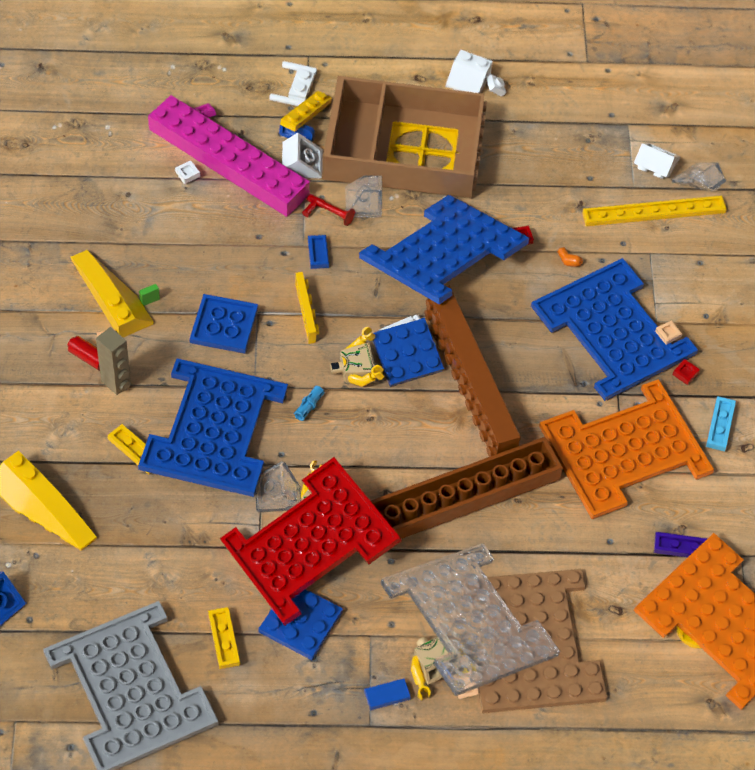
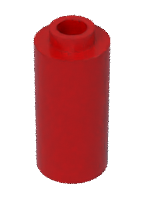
M80 336L72 337L67 344L68 352L100 371L97 347Z

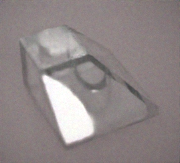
M718 162L696 163L671 179L672 183L711 191L721 188L720 185L726 182Z
M364 175L345 186V210L355 209L354 217H382V176Z
M284 461L261 473L255 492L256 511H288L301 501L300 485Z

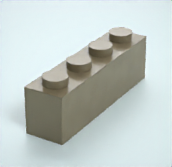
M110 327L96 337L101 382L118 395L122 391H126L131 385L127 341Z

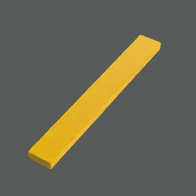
M721 195L584 208L582 214L587 227L726 213L727 209Z

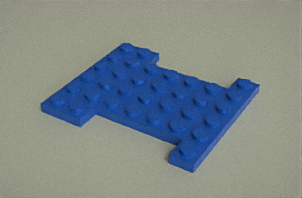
M447 195L424 210V217L431 220L430 223L387 251L371 244L359 252V258L437 304H441L452 296V289L445 286V283L489 253L502 260L507 259L529 244V237L453 196Z
M623 258L531 302L532 309L551 333L564 326H568L606 374V378L594 384V388L604 401L681 363L684 359H688L698 352V349L688 337L673 344L665 345L655 332L658 326L632 296V293L643 288L644 283Z
M177 358L171 372V378L188 381L169 438L149 434L138 470L254 497L264 461L246 457L264 399L283 403L288 384Z

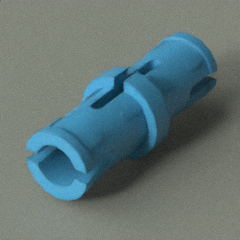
M314 386L310 394L302 399L301 405L294 412L296 419L303 421L308 413L316 408L317 402L325 394L320 386Z

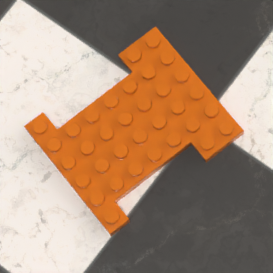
M659 379L642 385L641 390L648 400L647 402L584 425L575 410L539 423L542 433L562 465L591 519L627 506L628 502L620 489L678 467L687 465L695 480L713 474L714 468Z
M713 533L648 594L633 611L663 638L678 626L686 635L694 640L699 647L738 682L726 694V697L742 710L755 697V593L732 573L742 564L744 559Z

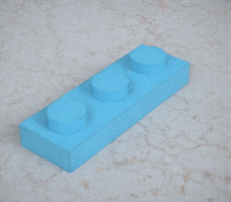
M717 396L706 447L725 452L736 403L735 400Z

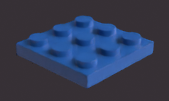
M203 294L190 336V343L245 354L257 315L258 304Z
M425 318L374 332L375 339L373 343L390 387L444 370Z
M305 589L291 599L300 610L301 615L284 626L271 609L260 625L258 632L313 660L343 613V608Z

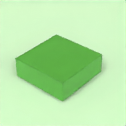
M156 284L139 291L140 301L143 306L160 300L159 288Z

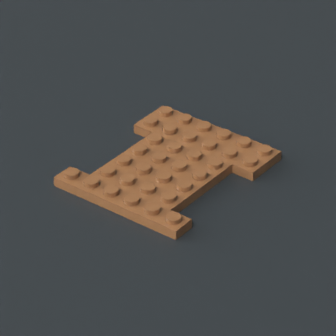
M581 569L462 579L461 586L464 601L484 600L496 668V670L476 672L482 713L606 702L607 696L600 661L579 662L566 592L584 591L585 588Z

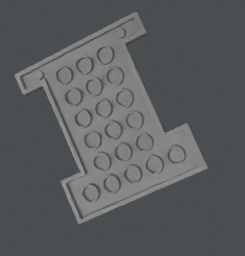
M159 601L43 649L51 670L72 662L102 729L83 737V741L97 770H116L218 725V720L201 686L181 694L151 633L150 628L168 621Z

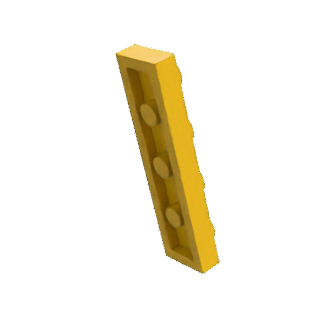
M316 91L281 118L280 125L294 132L330 105L332 97L323 92Z
M303 272L295 273V285L308 343H316L319 327L318 324H314L316 315L315 310L311 309L310 306L312 305L311 293H307V290H309L308 279H304Z

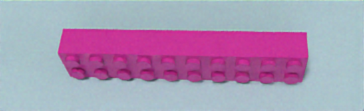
M170 95L148 115L150 131L284 216L288 217L308 197L310 181L174 96Z

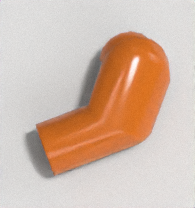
M565 247L557 251L564 265L572 267L582 265L583 259L578 255L568 254Z

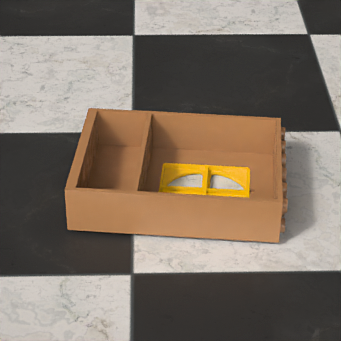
M337 76L323 152L322 179L471 198L472 191H476L477 185L476 180L479 167L476 166H479L481 154L477 152H481V139H483L484 126L481 125L485 124L486 113L482 112H486L487 101H484L485 94ZM422 132L420 147L395 143L400 136L406 133ZM435 133L445 138L451 144L452 151L428 148L429 134ZM400 151L418 154V166L399 163L393 153ZM427 155L451 159L450 163L443 168L424 166Z

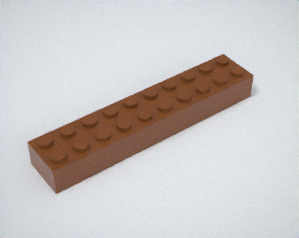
M453 292L452 296L441 304H437L429 298L426 299V320L431 322L432 333L434 336H437L439 348L445 353V361L452 368L453 379L457 380L459 392L466 399L467 410L472 412L473 423L475 426H478L480 438L487 445L488 456L490 457L518 447L520 435Z
M542 437L371 500V502L399 537L403 539L560 480L563 467L546 437Z

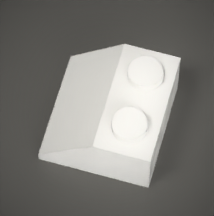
M460 50L454 60L446 87L453 90L481 93L487 83L486 77L491 74L493 61Z
M299 133L283 142L282 165L303 178H322L323 149Z
M642 143L634 164L638 165V169L646 172L651 170L654 172L653 175L663 179L664 176H670L680 156L650 143Z

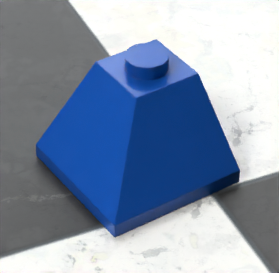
M3 571L0 572V625H2L26 604Z

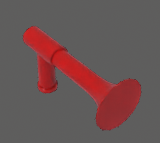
M309 194L307 197V201L310 204L302 211V214L308 217L315 207L319 206L340 216L344 220L345 226H348L355 216V209L352 208L349 211H344L312 194Z

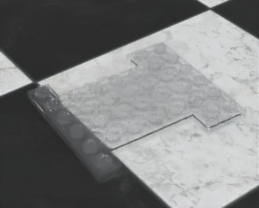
M484 543L382 578L380 583L390 599L408 593L447 650L448 654L435 658L434 665L455 696L555 658L560 653V650L538 620L522 626L519 624L480 567L492 563L494 559Z

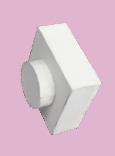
M493 74L486 77L490 91L502 97L506 93L503 79Z
M191 160L175 168L176 174L184 184L200 177L199 170Z

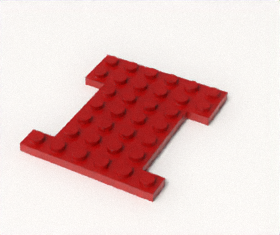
M335 457L302 479L303 484L311 492L309 496L246 540L238 528L235 527L220 538L284 626L301 615L300 610L291 599L358 551L367 564L370 565L402 541Z

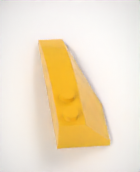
M88 250L71 256V260L118 334L124 338L154 324L138 296Z
M19 450L2 462L0 465V497L15 512L22 513L30 521L37 522L45 530L57 534L62 540L81 551L97 539L96 535L67 500Z

